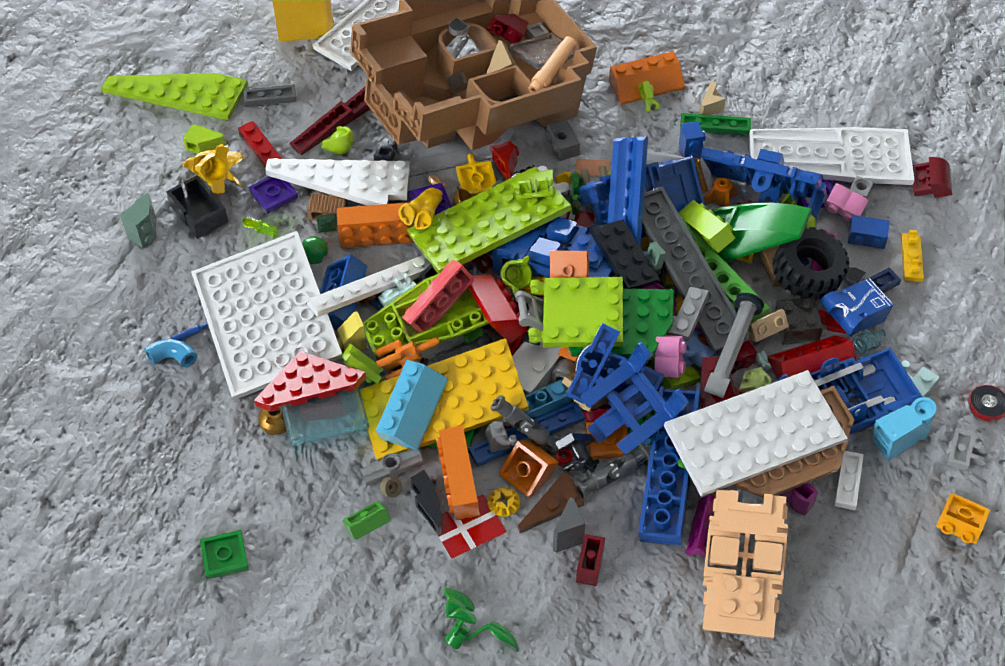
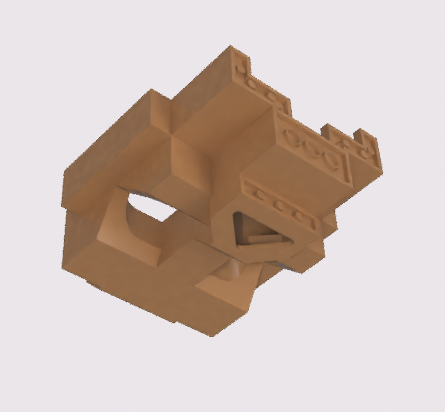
M399 0L398 12L353 24L350 45L351 55L367 74L364 101L398 146L418 140L423 142L427 148H431L455 140L458 133L471 150L493 144L508 128L535 119L542 127H545L548 124L577 116L586 75L591 74L597 50L595 43L590 40L586 33L581 30L555 0ZM516 14L529 22L528 26L541 22L548 30L549 36L548 38L533 42L525 32L519 43L514 45L490 31L487 27L496 15ZM458 18L470 26L466 34L479 52L455 59L446 48L456 37L448 31L449 23L452 20ZM566 36L573 38L577 46L554 76L549 87L530 93L528 87L532 83L531 80L535 74L542 69ZM498 40L506 44L517 65L487 73ZM513 95H516V96H517L516 98H513V99H510V100H507V101H504V102H498V101H497V100H500V99H503V98H506V97H509V96H513Z

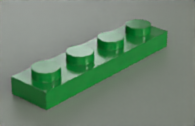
M681 113V123L699 121L701 130L708 133L749 135L751 130V118Z

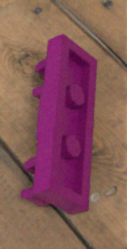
M712 494L698 501L685 551L689 556L697 553L702 557L706 556L704 546L707 547L706 537L710 524L709 519L710 516H714L713 503L714 499H716Z

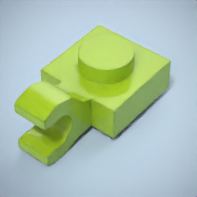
M649 81L642 82L638 85L642 102L645 103L646 112L651 111L650 105H653L655 110H658L659 103L652 99L654 97L653 86L650 85Z

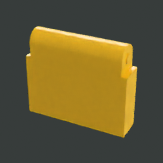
M272 0L279 42L316 39L334 27L331 0Z

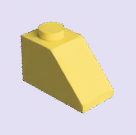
M356 311L337 329V340L343 351H345L349 344H352L358 350L367 348L364 325Z

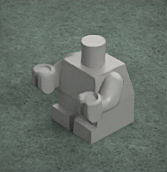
M504 419L493 421L486 428V438L491 453L509 449L510 445L513 446L517 443L515 435H511L508 439L504 426H510V424Z

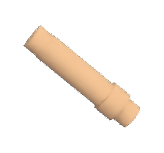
M566 36L542 69L535 74L531 80L532 83L528 87L530 93L549 87L554 76L577 46L573 38Z

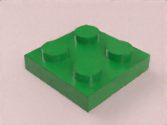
M241 530L200 539L207 579L249 570Z

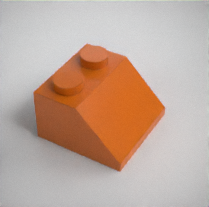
M530 439L520 440L515 444L499 475L530 498L550 479L559 462Z

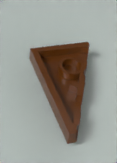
M567 471L561 474L518 524L519 533L561 516L570 497L575 500L578 508L584 506L585 501Z

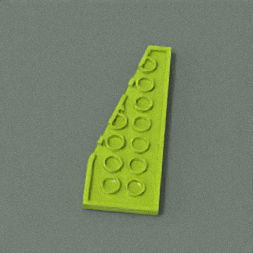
M218 73L108 76L102 86V91L107 94L229 121L244 93L243 89H246L248 86V82L245 79Z

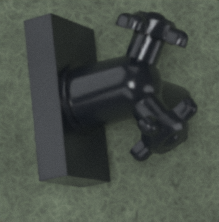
M570 433L555 442L559 450H569L573 456V460L563 465V472L570 470L582 471V473H586L587 470L590 473L594 472L600 460H593L586 446L594 442L591 434Z

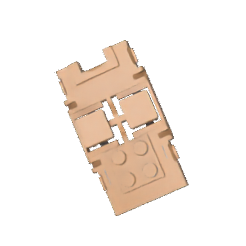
M717 490L716 499H714L713 503L714 516H710L709 519L710 524L704 567L703 587H707V592L704 591L703 630L774 639L776 613L779 610V600H777V597L782 596L788 524H784V520H787L788 510L786 497L764 494L763 505L738 502L739 491ZM740 535H745L743 552H739ZM750 536H755L757 541L754 545V553H748ZM738 559H743L741 576L736 575V570L726 569V566L736 567ZM747 560H753L752 568L754 570L764 571V573L752 572L751 577H747ZM708 561L710 566L718 565V568L708 567ZM781 570V575L774 574Z

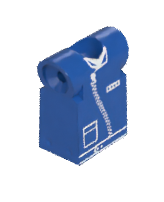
M870 278L847 287L841 292L832 291L821 299L822 306L850 337L858 331L885 322L894 305Z

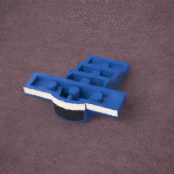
M601 323L591 345L587 344L577 354L575 361L577 373L566 396L584 404L581 396L593 387L595 380L601 376L603 379L620 367L618 363L623 359L629 360V358L611 352L620 331ZM644 366L642 369L643 374L657 390L664 374ZM628 378L613 390L616 396L632 385V380ZM641 392L632 398L638 406L647 401Z

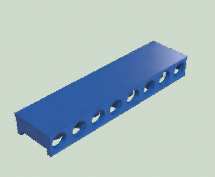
M660 386L659 394L667 402L676 390L664 389V386ZM696 389V391L680 390L689 403L675 418L700 410V389ZM664 426L652 436L638 533L641 542L682 546L690 475L686 469L677 464L680 456Z

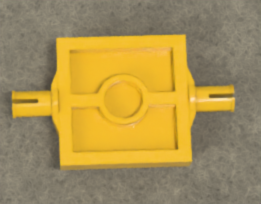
M469 153L467 155L469 163L456 166V173L460 188L467 190L472 196H476L490 189L496 183V178L491 161L476 162L475 155L473 153L470 155Z

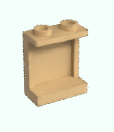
M780 309L750 323V328L747 331L750 335L749 340L758 342L788 328L789 325L785 311Z

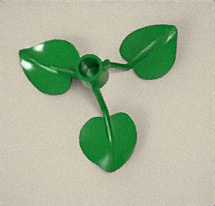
M449 587L444 588V593L448 598L446 602L447 618L458 619L445 637V641L451 647L459 649L465 640L469 642L484 630H490L495 637L511 645L518 652L519 647L513 634L497 622L491 621L490 624L484 625L469 635L470 629L463 623L467 622L475 625L477 622L475 615L472 613L475 609L473 602L460 591Z

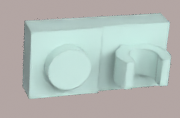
M403 274L405 281L400 283L398 279H395L397 287L385 290L382 295L378 296V299L385 307L417 284L409 276Z

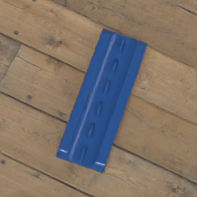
M648 137L616 138L613 142L608 223L624 220L641 247Z

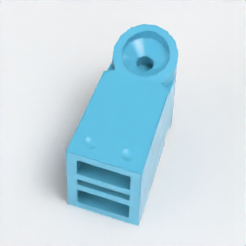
M921 397L916 399L912 405H906L876 420L871 440L888 461L917 444L918 440H924L928 437L936 412V404L930 398Z

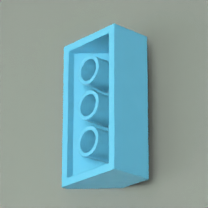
M406 360L377 426L376 432L384 441L418 451L448 378L424 364Z

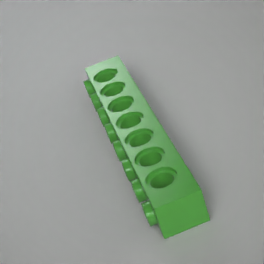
M683 220L736 313H738L739 309L735 306L738 294L748 292L756 296L758 295ZM765 302L762 313L753 315L751 323L770 314V307Z

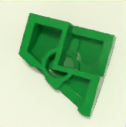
M578 172L569 177L570 204L573 215L581 214L580 206H582L578 187L583 186V180Z

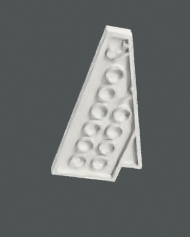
M399 0L363 1L313 44V49L352 71L359 65L350 53L352 25L398 12Z
M277 158L267 160L266 176L364 205L388 204L389 200H407L410 161Z

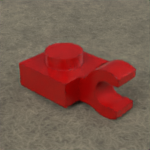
M823 310L817 311L815 324L828 326V331L846 334L844 329L830 314L828 315Z

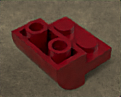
M929 157V162L912 165L914 196L933 194L934 198L953 195L951 169L945 159Z

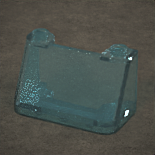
M359 387L350 392H347V389L335 392V396L323 399L319 397L307 399L308 403L296 406L291 404L281 406L291 449L300 447L304 442L309 444L310 442L347 433L351 434L354 433V430L359 432L368 430L370 426Z

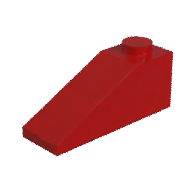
M511 140L490 145L494 164L506 179H510L518 163V147Z

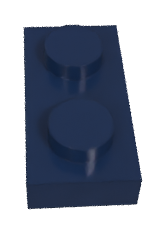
M890 267L869 277L883 293L900 285L901 279Z

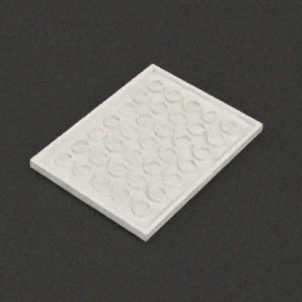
M297 231L192 271V276L233 400L266 388L299 352L332 362L343 358L328 313L317 317L308 306V299L320 295V291Z

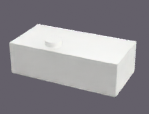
M524 342L512 356L525 396L545 387L551 380V372L560 359H567L558 355L561 347H543V342L539 346Z

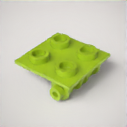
M553 169L516 174V183H514L516 200L552 196Z

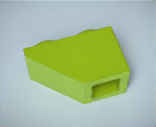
M193 124L183 137L185 150L196 154L208 150H216V146L220 144L226 146L224 134Z

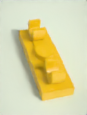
M909 230L908 234H901L903 280L923 282L921 236L917 234V230Z

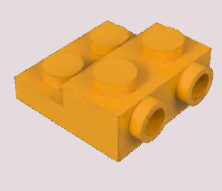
M950 493L936 527L941 529L944 534H953L960 537L965 543L976 545L990 509Z

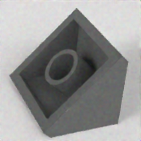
M571 497L554 530L553 551L556 553L583 544L585 521L575 500Z

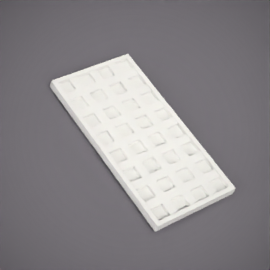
M808 370L664 423V428L701 497L839 445L848 439Z

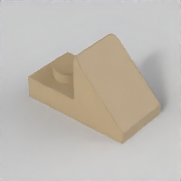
M710 82L701 103L700 114L712 115L724 110L726 99L718 96L719 91L716 90L717 83Z

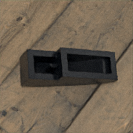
M422 470L410 478L411 488L416 493V508L436 534L440 536L442 535L440 502L431 479L425 470Z

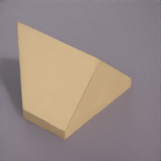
M498 40L487 73L517 65L506 44Z

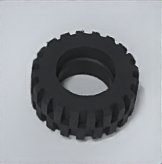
M805 227L800 239L779 245L772 261V269L778 283H782V288L789 290L791 295H798L800 299L804 300L810 298V300H817L819 298L821 300L826 294L838 290L849 270L848 253L845 248H842L843 244L841 241H837L833 234L829 235L823 229L816 230V227H809V229ZM798 257H808L815 260L821 265L823 271H816L806 267L800 262Z

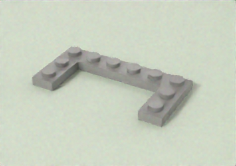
M695 287L689 288L677 317L673 316V326L666 335L682 336L683 340L690 341L709 297L708 290Z

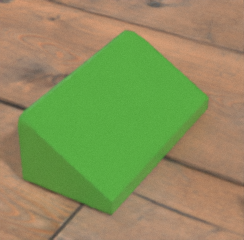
M376 501L342 521L356 540L388 523L390 517L386 508L379 501Z

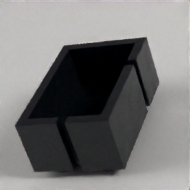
M198 175L183 182L187 194L186 198L181 184L166 191L170 206L184 224L188 226L196 239L228 223L225 207Z

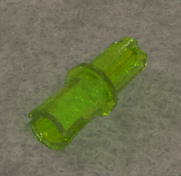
M245 216L242 220L243 226L256 230L258 234L263 233L275 238L279 230L278 226L268 224L262 219L258 221Z

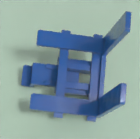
M642 342L637 344L628 361L623 359L618 363L620 365L619 368L604 379L602 376L595 380L596 385L581 396V400L588 408L604 396L608 398V403L612 407L587 428L598 443L604 441L624 424L627 428L630 427L633 430L617 443V446L624 455L641 443L645 446L652 440L649 437L661 429L665 422L674 419L689 403L679 389L665 402L643 374L642 369L652 354ZM630 378L633 384L616 396L613 390ZM639 392L647 400L640 406L632 399ZM653 409L657 412L642 425L638 424L637 421Z

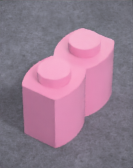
M835 184L824 206L830 213L840 214L844 220L851 222L852 215L861 216L869 200L840 184Z
M668 335L656 337V341L659 344L655 352V371L664 374V377H681L686 369V363L682 357L686 352V342L683 341V337Z

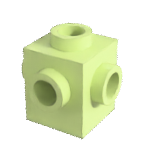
M761 367L747 370L743 375L739 390L744 394L771 384L772 378Z

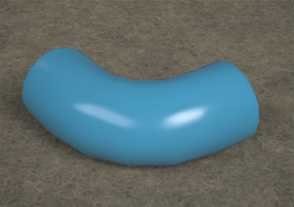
M163 339L144 348L148 359L153 365L166 358H174L182 367H189L197 360L196 352L189 345L175 339Z

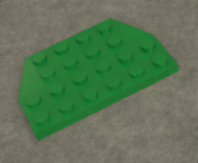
M623 289V346H613L611 352L630 358L637 344L642 342L652 354L649 359H652L659 344L656 341V337H664L673 326L674 290ZM568 347V351L572 357H577V354L583 347Z

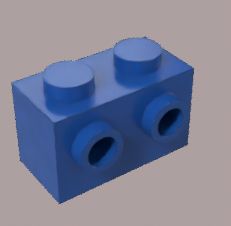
M699 121L681 123L678 146L681 157L693 156L694 162L700 161L704 147L703 141L706 140L705 131L701 130Z

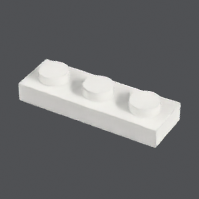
M844 451L834 506L850 510L856 509L864 454Z

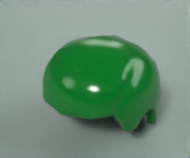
M311 236L302 242L309 264H319L322 262L323 257L327 256L328 246L322 238Z

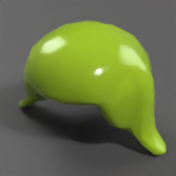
M525 256L523 259L508 261L501 269V280L509 290L513 291L514 295L530 284L532 270L528 265L529 256Z

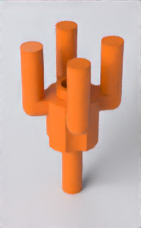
M435 337L418 346L413 341L403 346L400 340H396L375 350L378 357L395 350V353L376 361L379 368L385 366L387 371L400 365L404 367L406 360L416 362L422 359L421 352L440 344L438 337ZM403 368L386 375V379L399 376Z

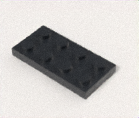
M624 220L593 227L590 230L591 236L616 277H623V289H640L658 283L660 280Z

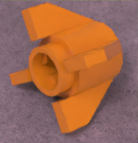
M718 178L712 182V189L704 197V202L709 204L714 200L718 204H723V207L730 206V197L737 196L739 190L729 179Z

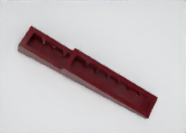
M366 86L346 103L340 101L290 142V146L300 155H303L337 131L338 126L344 127L370 110L364 101Z

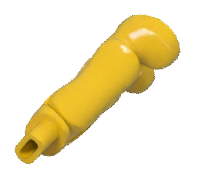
M428 188L410 203L403 204L398 211L400 219L408 226L414 222L416 229H426L433 222L436 208L442 200V191Z

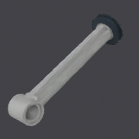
M740 293L736 297L735 306L739 310L715 370L709 376L704 389L705 392L721 398L725 395L730 382L729 376L753 315L761 314L764 308L763 300L752 293Z

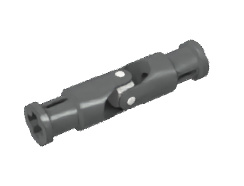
M499 395L494 399L490 407L492 411L500 413L505 421L521 433L526 434L531 441L538 446H543L548 450V454L554 455L559 449L555 442L560 439H555L551 436L546 428L535 422L516 405H511L507 402L503 395Z
M642 445L633 453L619 457L589 474L588 478L577 481L574 484L582 498H585L588 493L602 489L620 477L638 468V465L646 461L649 462L650 452L646 446Z

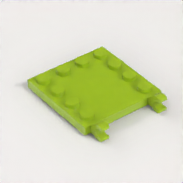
M623 277L545 278L544 283L539 280L530 281L531 294H544L543 331L530 328L529 343L543 342V347H584L587 344L591 345L601 323H604L620 331L613 346H623Z

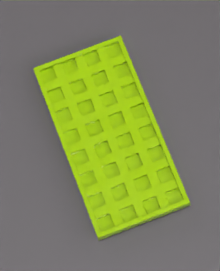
M535 166V167H533V168H531V169H528L527 171H525V172H523V173L536 172V171H539V170H538V168ZM516 176L433 216V222L426 229L419 230L412 226L407 229V232L440 275L445 265L452 260L463 265L571 211V204L554 186L552 196L516 200V190L514 189Z

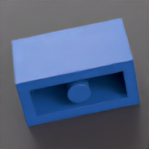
M852 215L848 243L885 249L888 239L889 220Z

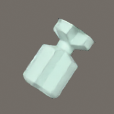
M765 351L757 353L756 360L758 365L765 372L769 371L771 366L768 363Z

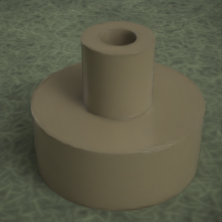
M395 477L384 478L380 484L381 493L385 497H397L401 492L400 480Z

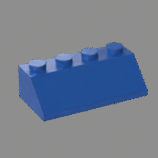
M350 254L327 266L320 294L366 277L367 265ZM357 302L328 313L334 331H337L355 312L358 306Z

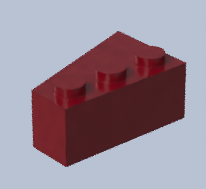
M720 356L702 357L701 409L737 396L731 374L729 376L730 382L723 398L704 391L709 376L714 372Z

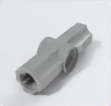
M409 449L399 454H387L381 461L360 468V473L364 483L368 486L386 477L397 478L401 472L422 465L423 460L419 450Z

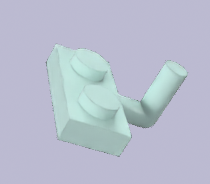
M905 360L901 364L907 372L910 363ZM922 367L914 377L909 375L923 397L930 392L940 378L925 367Z

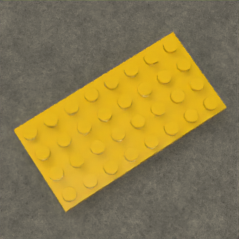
M506 338L428 365L429 368L448 378V381L419 448L435 443L436 438L440 437L439 430L463 425L464 432L490 424L493 421L503 419L500 413L492 411L490 408L494 399L499 395H503L507 402L511 405H516L523 412L530 410ZM399 376L357 390L377 462L381 461L387 454H399L410 449L384 441L376 432Z

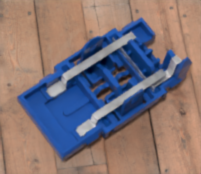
M891 347L859 358L857 361L854 357L841 362L838 358H831L822 364L820 370L810 373L813 380L816 379L814 382L820 391L832 386L836 388L854 418L849 435L875 424L877 419L906 405L910 406L916 399L923 397ZM788 375L781 376L777 381L788 378ZM841 377H843V379H844L845 382L847 383V385H848V387L850 388V390H851V391H852V390H856L857 393H855V394H854V393H849V394L847 395V393H848V388H847L846 385L844 384V382H843V380L841 379ZM851 397L861 398L858 400V405L857 403L850 404L848 400Z

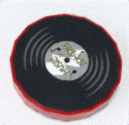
M981 385L972 390L968 398V404L971 412L977 418L984 421L995 419L997 421L1005 416V393L1001 389L992 385Z

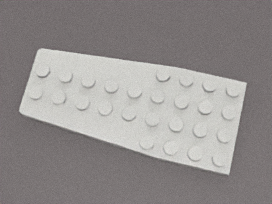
M861 127L751 129L749 132L750 156L754 159L758 158L760 149L782 153L784 165H788L791 169L797 167L804 171L823 174V179L854 182L856 176L873 181L875 184H914L907 129Z

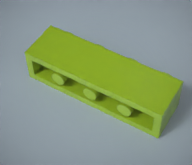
M693 200L678 212L682 219L718 253L736 239L732 234L733 228L728 222L724 223L720 216H716L711 209L708 210L703 203L698 204Z

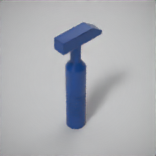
M208 322L171 336V339L181 341L197 334L203 328L209 326Z

